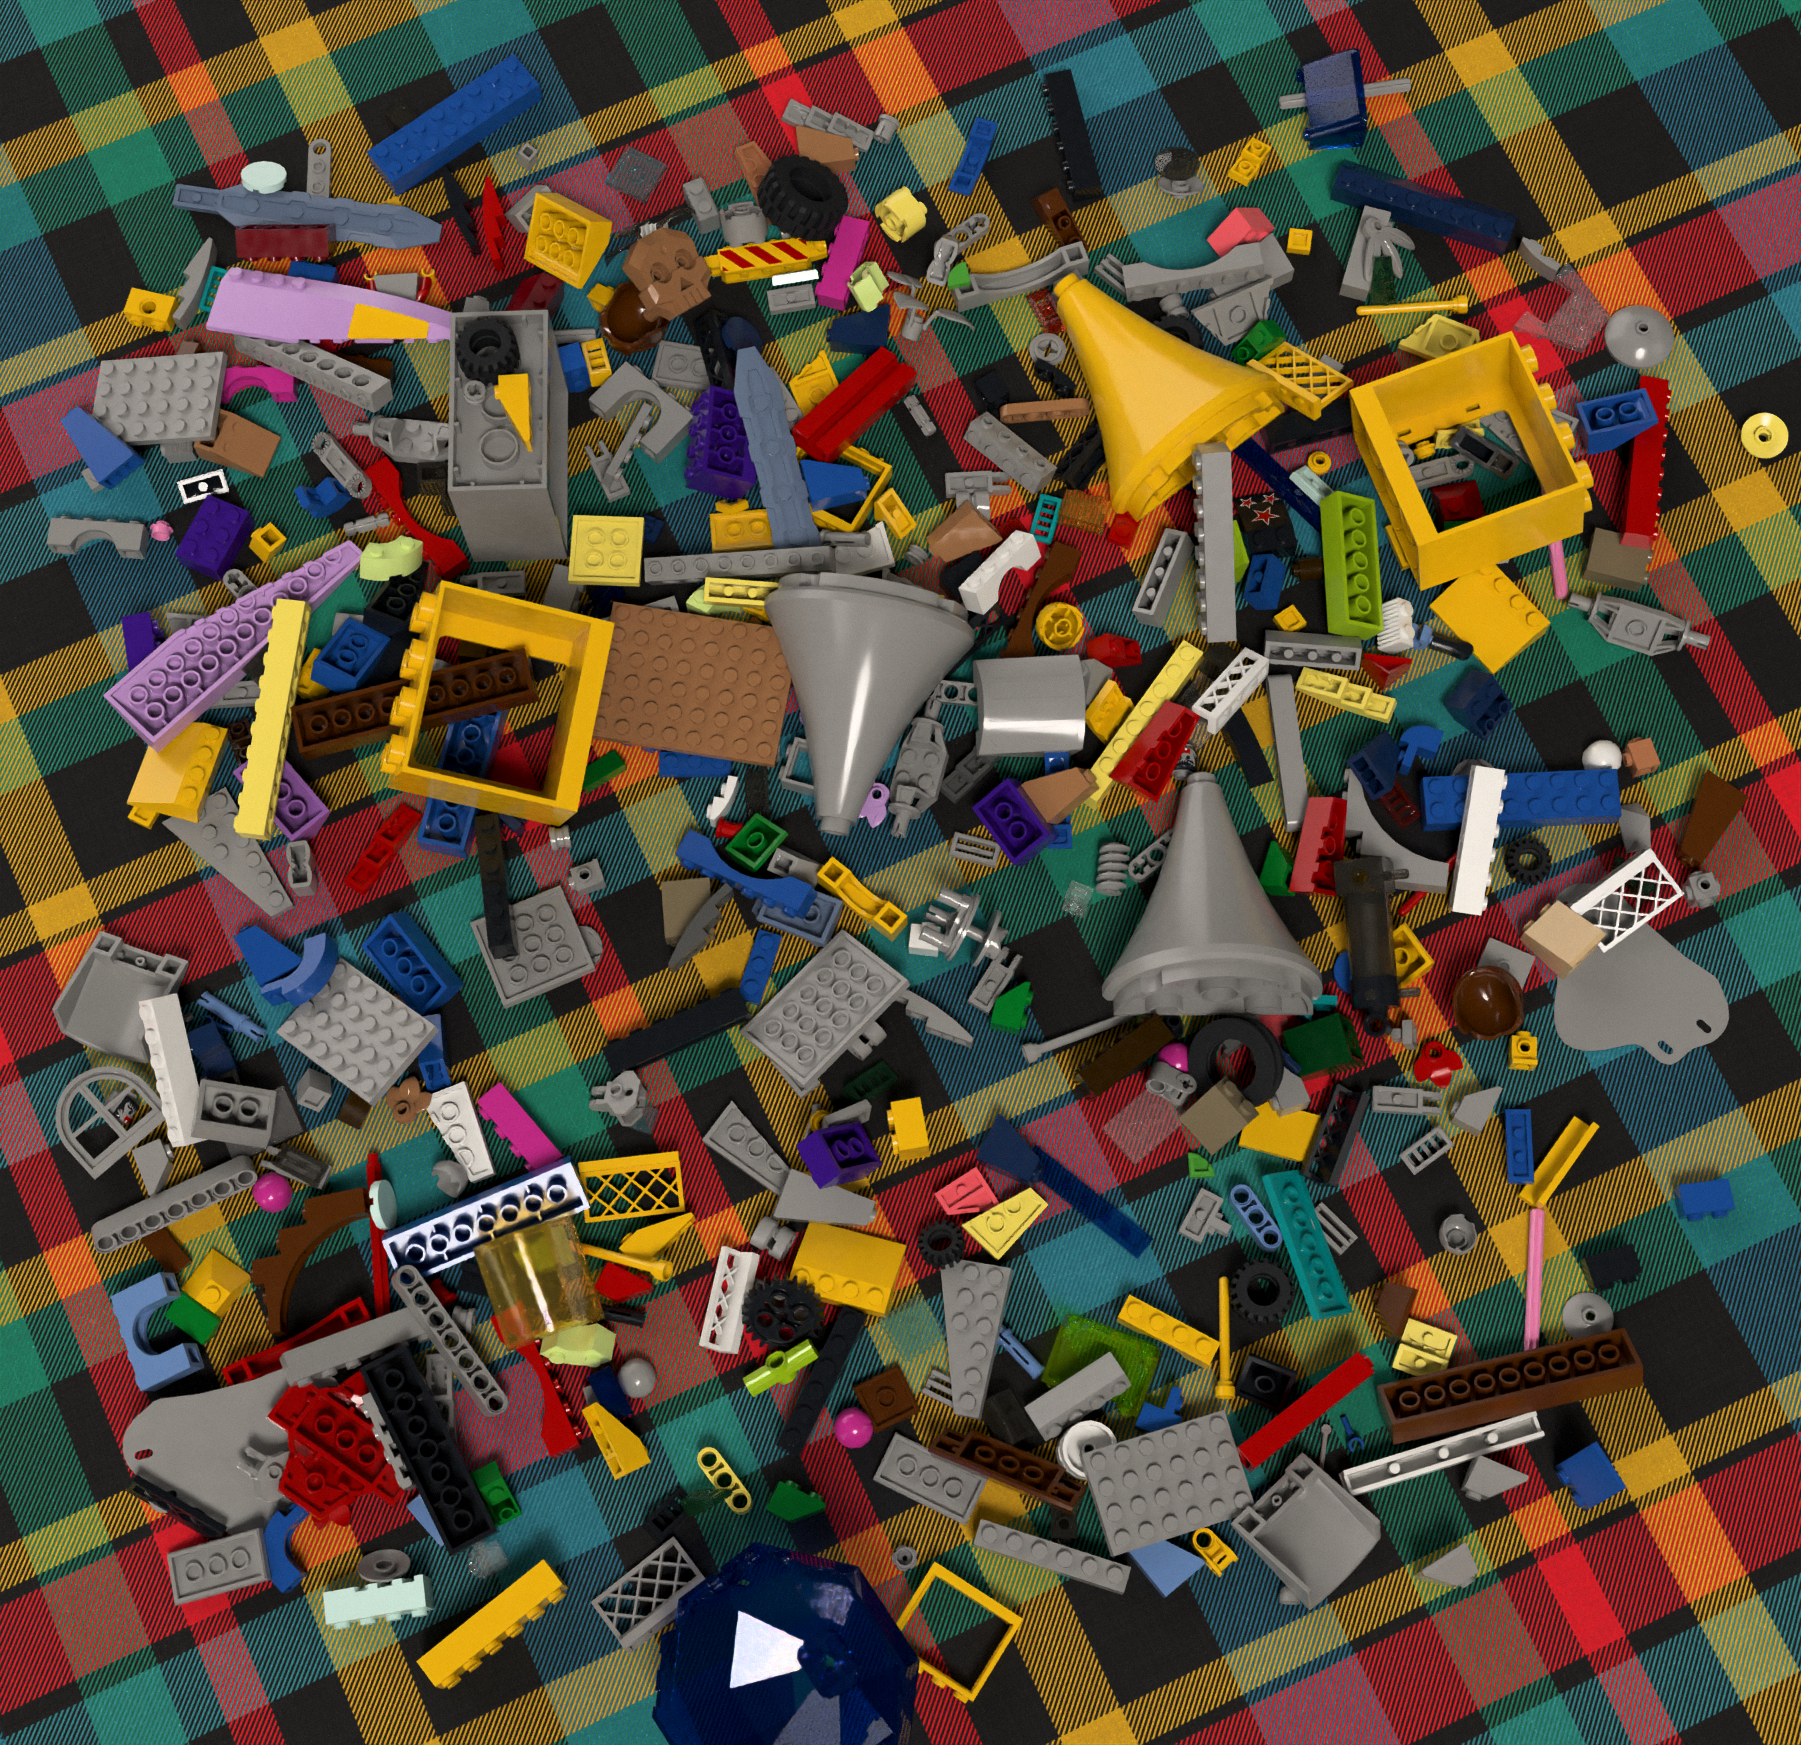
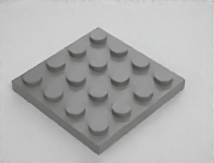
M561 885L513 905L519 953L517 956L494 959L488 948L485 917L470 923L505 1009L596 971Z

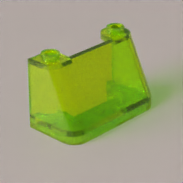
M1067 1313L1060 1326L1041 1381L1053 1389L1108 1352H1111L1132 1386L1127 1388L1121 1395H1117L1110 1400L1115 1402V1407L1118 1409L1119 1414L1125 1417L1134 1416L1138 1418L1155 1372L1161 1349L1148 1341L1079 1315Z

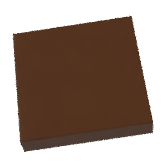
M899 1365L853 1387L864 1413L869 1415L872 1421L874 1434L921 1412Z

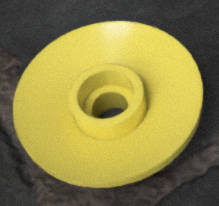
M1758 413L1751 416L1744 423L1741 430V441L1744 448L1751 455L1768 459L1777 456L1784 450L1788 442V430L1779 417L1770 413ZM1759 435L1765 436L1766 441L1762 442L1759 439Z

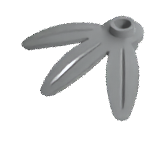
M1375 217L1367 219L1363 226V234L1369 239L1364 262L1365 280L1371 282L1376 275L1380 264L1381 250L1395 276L1401 279L1403 276L1402 263L1393 243L1405 249L1414 250L1415 245L1406 233L1397 228L1384 227L1383 223Z

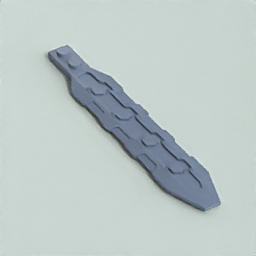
M177 184L172 204L176 209L218 214L234 227L272 224H335L336 241L338 242L352 241L394 250L440 243L443 229L441 224L404 206L383 203L376 205L355 202L353 199L337 197L334 199L313 196L299 191H276L262 194L259 193V190L253 189V192L247 190L243 184L223 190Z
M755 346L739 349L737 351L733 393L739 416L744 423L751 462L754 463L761 489L759 491L760 497L769 519L774 549L822 546L807 498L809 495L806 483L802 480L797 461L794 437L790 434L786 419L785 403L779 381Z

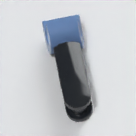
M1412 622V627L1415 631L1413 649L1423 650L1430 644V649L1462 661L1468 660L1474 651L1472 644L1456 640L1438 632L1432 635V628L1424 624L1422 629Z

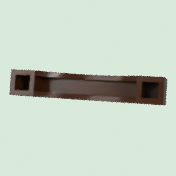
M1057 541L1053 548L1049 547L1044 557V561H1046L1045 566L1038 569L1035 576L1037 583L1034 588L1030 587L1025 599L1028 603L1025 609L1020 608L1016 621H1018L1016 629L1011 628L1007 637L1009 644L1006 649L1002 648L998 659L1036 656L1032 641V625L1036 613L1052 592L1072 581L1081 562L1082 551Z

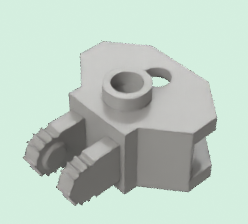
M623 1071L612 1082H607V1086L593 1087L591 1095L604 1099L591 1100L589 1108L592 1111L609 1112L611 1116L617 1117L622 1126H633L644 1115L648 1094L634 1071Z
M247 1446L244 1452L251 1458L258 1460L255 1468H252L249 1464L238 1461L236 1467L249 1474V1478L253 1479L255 1497L269 1503L285 1497L277 1490L280 1484L279 1479L283 1474L290 1452L280 1451L273 1455H264Z

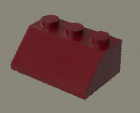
M543 272L524 279L504 311L548 310L552 320L564 299V281Z

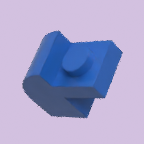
M326 477L316 488L299 485L294 490L300 506L305 510H309L313 518L329 516L340 510L352 499L350 492L336 478Z
M1425 725L1414 726L1405 731L1397 745L1401 750L1398 757V764H1401L1398 773L1408 775L1415 755L1433 761L1444 731Z
M1175 1386L1172 1387L1164 1409L1144 1402L1134 1429L1148 1434L1180 1424L1183 1417L1174 1414V1411L1180 1412L1185 1399L1180 1396L1183 1389Z

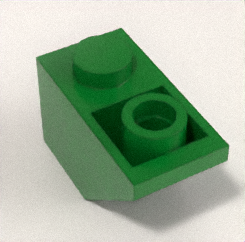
M1274 320L1259 321L1231 354L1240 365L1246 367V363L1251 359L1259 361L1278 347L1287 338V335Z
M1271 841L1259 881L1263 889L1270 895L1295 896L1294 892H1288L1295 862L1290 852L1276 841Z
M1024 982L996 999L990 1029L1019 1035L1020 1028H1026L1028 1014H1024L1026 1005L1031 1006L1034 991L1030 990V982Z
M496 1461L472 1472L477 1487L498 1526L522 1515Z
M787 1480L786 1484L781 1481L779 1482L766 1510L770 1514L793 1523L824 1512L827 1504L823 1502L824 1497L812 1491H810L809 1495L799 1491L800 1485Z

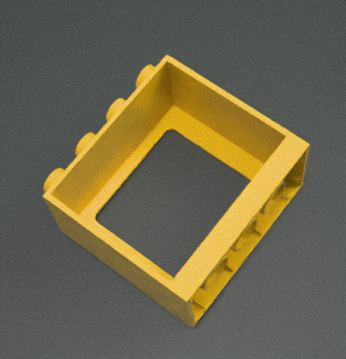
M1512 331L1349 390L1353 439L1420 591L1583 532L1584 513L1592 510V502L1587 490L1594 486L1590 468L1584 459L1574 463L1569 452L1570 449L1575 448L1571 428L1567 421L1555 423L1550 412L1557 409L1553 390L1548 382L1537 385L1532 374L1539 370L1534 350L1530 344L1519 347ZM1500 411L1506 412L1512 421L1545 495L1437 533L1396 440L1404 441L1409 445L1434 436L1438 430L1453 429Z
M441 580L433 594L423 591L419 603L416 602L414 605L409 631L420 633V639H412L410 648L405 650L399 673L400 678L411 680L410 686H403L400 695L395 697L389 721L390 725L401 727L399 735L392 734L390 743L385 744L379 771L391 774L388 788L557 827L561 826L578 811L615 623ZM441 637H452L509 652L525 648L530 657L563 664L567 667L544 788L541 792L430 767L416 762L414 754L437 644Z

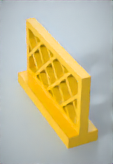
M1286 341L1259 361L1251 359L1246 363V367L1274 376L1280 384V396L1278 399L1314 421L1321 417V410L1353 386L1352 379ZM1285 351H1287V352H1289L1290 354L1293 355V356L1279 357V355L1282 354V353L1285 352ZM1306 362L1310 366L1296 367V363ZM1293 363V367L1279 368V364ZM1276 364L1277 368H1268L1266 365ZM1323 372L1327 376H1313L1312 373ZM1310 373V377L1296 378V374ZM1282 374H1293V378H1285ZM1330 382L1342 383L1340 386H1330ZM1313 383H1327V387H1313ZM1297 384H1310L1311 388H1302ZM1314 394H1327V396L1321 399Z
M673 1151L578 1163L580 1177L587 1194L589 1193L593 1196L590 1200V1205L597 1199L607 1207L602 1215L598 1217H590L589 1208L584 1210L585 1223L685 1212L680 1152ZM675 1167L676 1179L671 1185H668L659 1175L665 1168ZM660 1169L657 1174L653 1173L651 1170ZM640 1171H648L654 1176L646 1188L634 1180ZM635 1172L632 1177L626 1173ZM615 1174H623L629 1179L621 1191L609 1183ZM604 1175H610L607 1180L601 1177ZM597 1176L604 1182L596 1194L587 1188V1177ZM656 1179L668 1187L660 1199H657L648 1191ZM631 1182L643 1190L635 1202L623 1194ZM676 1182H677L678 1192H677L675 1189L672 1188V1187L676 1184ZM606 1185L618 1193L610 1205L598 1197ZM671 1190L678 1195L680 1207L669 1208L661 1201ZM645 1193L656 1201V1204L648 1211H644L636 1205ZM620 1196L632 1204L627 1212L619 1214L611 1208ZM659 1204L665 1208L655 1210ZM634 1207L640 1211L630 1213ZM610 1210V1211H612L615 1215H606V1214H607V1212Z

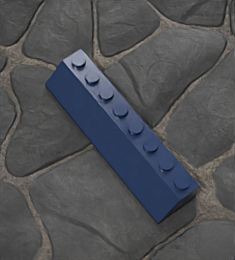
M1344 160L1340 167L1330 200L1364 210L1366 205L1391 212L1390 219L1502 256L1517 219V215L1348 160Z

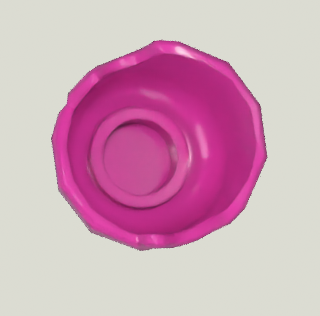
M1169 1043L1158 1053L1157 1062L1167 1063L1171 1067L1189 1074L1188 1053L1190 1047L1183 1043Z
M276 1172L262 1174L252 1186V1195L255 1202L262 1210L275 1213L284 1210L290 1204L293 1196V1189L288 1180Z
M858 1407L843 1409L836 1416L834 1431L837 1440L845 1447L850 1449L861 1448L871 1440L873 1424L869 1415L862 1412Z

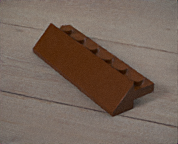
M945 1427L941 1434H937L928 1448V1452L934 1458L1072 1516L1076 1515L1077 1508L1087 1491L1088 1486L1064 1476L1066 1468L973 1429L966 1436Z

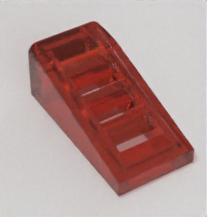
M1047 287L1026 296L1043 333L1058 334L1065 331L1064 325L1057 314V304ZM1043 299H1047L1046 301L1036 305V302H1039Z
M1396 779L1393 789L1386 795L1376 799L1401 829H1404L1422 815ZM1396 794L1398 798L1390 803L1388 800ZM1403 802L1405 805L1396 811L1394 808ZM1409 809L1411 813L1402 819L1400 815Z

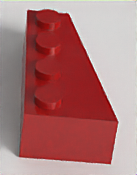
M1166 700L1110 774L1109 778L1140 797L1158 802L1200 716L1185 706Z
M1309 797L1288 892L1314 897H1341L1347 800L1336 797Z

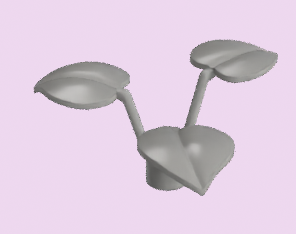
M887 271V277L907 285L911 289V296L898 291H894L893 294L899 310L908 308V314L900 333L903 337L917 341L921 330H926L928 325L937 316L966 324L974 332L975 327L965 316L944 308L936 310L923 323L924 318L915 314L916 309L928 311L929 306L914 299L916 287L922 289L923 284L909 275Z

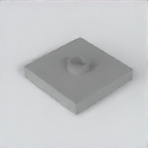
M1490 937L1477 966L1491 965L1503 968L1516 978L1521 989H1523L1535 956Z

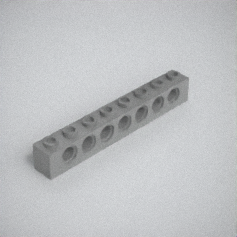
M233 334L236 350L373 413L393 399L389 379L300 340L299 343H286Z
M830 546L644 558L645 582L651 585L705 582V577L741 580L784 577L795 573L813 575L821 574V572L836 573L835 549Z

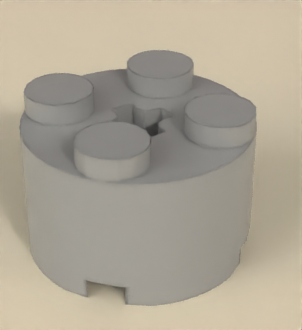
M748 201L728 205V210L725 212L723 208L720 210L723 239L729 242L730 247H740L743 243L748 242L761 244L766 241L765 237L768 235L767 219L759 206H754L753 202Z

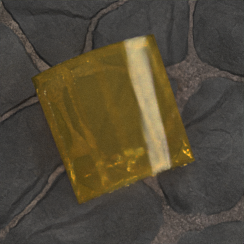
M571 1215L517 1230L473 1248L507 1351L532 1344L533 1341L580 1325L584 1326L605 1319Z

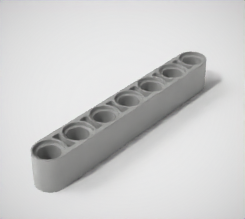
M1291 674L1266 676V691L1284 827L1286 833L1301 832L1309 799Z
M238 1156L96 1222L91 1228L95 1250L103 1254L110 1253L250 1188L257 1181L252 1159L248 1156Z
M411 1265L399 1268L391 1279L394 1289L481 1413L487 1417H495L504 1412L508 1405L506 1395L421 1274ZM401 1273H406L410 1276V1284H404L400 1280ZM415 1294L424 1296L425 1305L416 1303ZM434 1314L439 1317V1326H433L430 1323V1315ZM445 1335H449L454 1339V1347H448L445 1344ZM460 1356H464L469 1360L468 1368H463L459 1364ZM475 1377H479L483 1380V1389H477L475 1387ZM490 1398L498 1401L499 1407L497 1411L489 1407Z

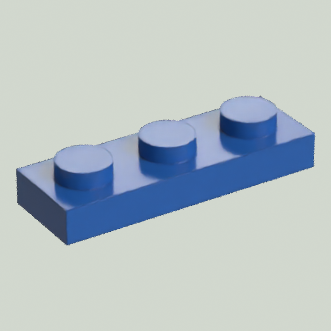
M659 752L660 778L732 776V761L679 752Z
M758 930L739 987L745 1002L757 1006L761 1005L783 939L782 936Z
M1505 1109L1507 1183L1533 1184L1531 1109Z

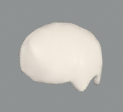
M1599 740L1589 745L1583 752L1582 763L1585 770H1618L1621 767L1622 754L1620 748L1615 743H1612V741Z

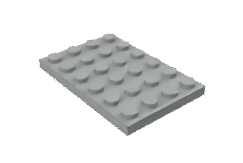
M224 352L101 361L92 415L129 446L215 440L228 355Z
M842 929L740 1033L747 1041L807 1090L910 986V983L900 973Z
M340 958L336 963L332 976L322 990L307 1002L299 1005L276 1033L374 1107L439 1030L428 1020Z
M1224 1410L1079 1455L1111 1557L1238 1517L1248 1506L1252 1507L1254 1505Z

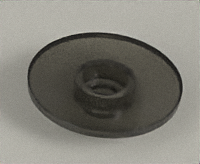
M1172 146L1161 150L1156 155L1154 165L1157 172L1164 178L1173 181H1183L1197 174L1200 161L1193 151L1184 147Z

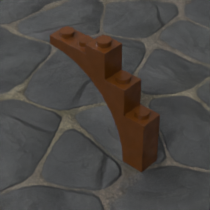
M363 1187L304 1199L305 1207L302 1208V1215L307 1224L278 1230L279 1237L276 1238V1246L281 1255L252 1260L250 1278L255 1286L265 1289L262 1294L263 1302L268 1309V1316H266L265 1321L266 1327L271 1334L278 1337L288 1335V1310L291 1294L299 1273L313 1252L336 1231L355 1221L371 1217L369 1191Z

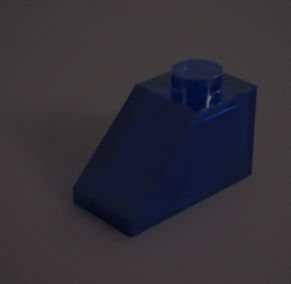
M610 1365L587 1377V1381L599 1404L618 1421L633 1413Z

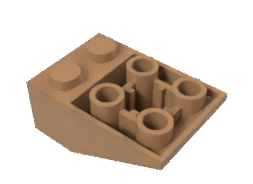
M220 409L215 440L195 441L193 447L201 459L264 478L281 437L232 412Z

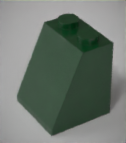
M1335 1013L1283 1031L1285 1038L1282 1040L1283 1047L1290 1054V1057L1302 1068L1296 1074L1302 1081L1366 1066L1353 1021L1345 1015Z

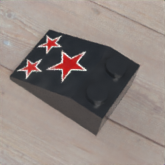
M1280 491L1235 498L1233 500L1249 564H1251L1253 555L1274 554L1278 559L1295 556L1297 548L1295 532Z

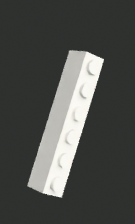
M1471 765L1448 906L1450 911L1481 916L1482 911L1486 910L1488 897L1485 896L1486 886H1490L1492 873L1489 872L1490 862H1494L1496 852L1495 848H1492L1494 838L1498 837L1500 827L1497 824V817L1503 810V800L1500 799L1501 792L1506 789L1507 775H1504L1505 770Z
M174 993L139 1001V1015L143 1020L145 1040L149 1045L150 1062L155 1071L156 1088L160 1093L162 1102V1114L166 1119L168 1127V1139L172 1147L187 1146L208 1140L190 1137L199 1086L178 995Z

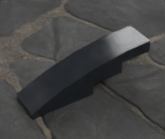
M444 167L442 169L444 186L453 219L462 240L475 258L481 254L478 241L473 236V234L477 233L474 220L469 215L473 211L470 199L447 167Z
M1210 703L1211 706H1212V709H1214V708H1215V704H1214V703ZM1240 707L1220 730L1226 746L1231 747L1238 768L1242 767L1249 789L1272 782L1274 778L1259 742Z

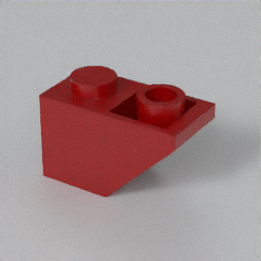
M1106 633L1086 643L1088 658H1094L1110 668L1139 665L1142 663L1139 641Z
M607 1262L593 1289L596 1293L619 1304L650 1294L655 1288L650 1283L651 1279L639 1272L635 1276L628 1272L629 1267L626 1265Z

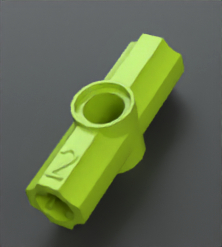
M810 1339L805 1340L785 1353L782 1351L773 1352L766 1359L764 1366L743 1378L744 1384L753 1397L778 1382L782 1385L788 1384L795 1379L798 1370L818 1359L819 1353Z

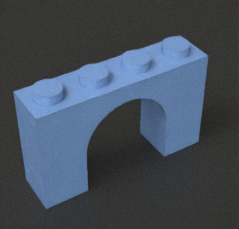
M159 1272L111 1296L113 1312L117 1316L120 1334L125 1341L128 1350L127 1356L132 1363L135 1381L140 1391H157L204 1368L196 1343H182L159 1354L150 1346L147 1338V1325L153 1312L159 1307L181 1297L174 1273Z

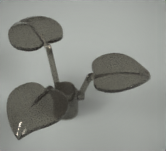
M691 207L678 209L656 224V230L677 216L686 213H696ZM647 219L630 226L629 229L620 231L614 237L615 239L621 237L632 238L635 233L639 240L642 236L637 229L650 223V221ZM636 241L625 244L606 255L604 258L606 266L608 267L610 262L619 253L629 250L630 246Z

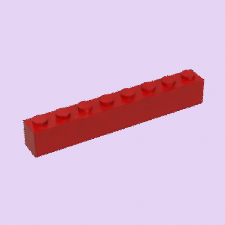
M1641 375L1635 390L1646 389L1657 415L1658 423L1630 439L1620 545L1649 549L1651 542L1656 541L1659 528L1655 527V521H1658L1660 516V507H1657V501H1660L1662 495V487H1659V481H1662L1664 475V467H1661V462L1665 458L1666 448L1663 447V442L1666 441L1668 428H1664L1668 421L1670 409H1666V405L1669 404L1672 390L1668 389L1669 380Z

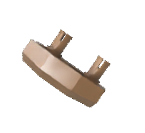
M661 227L630 246L622 269L640 291L638 296L646 308L644 310V317L649 322H653L660 316L671 321L712 296L708 291V282L712 272L704 257L698 255L693 240L685 232Z

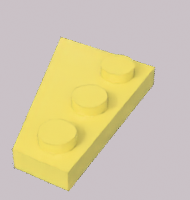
M1029 1187L960 1226L995 1260H999L1048 1204Z

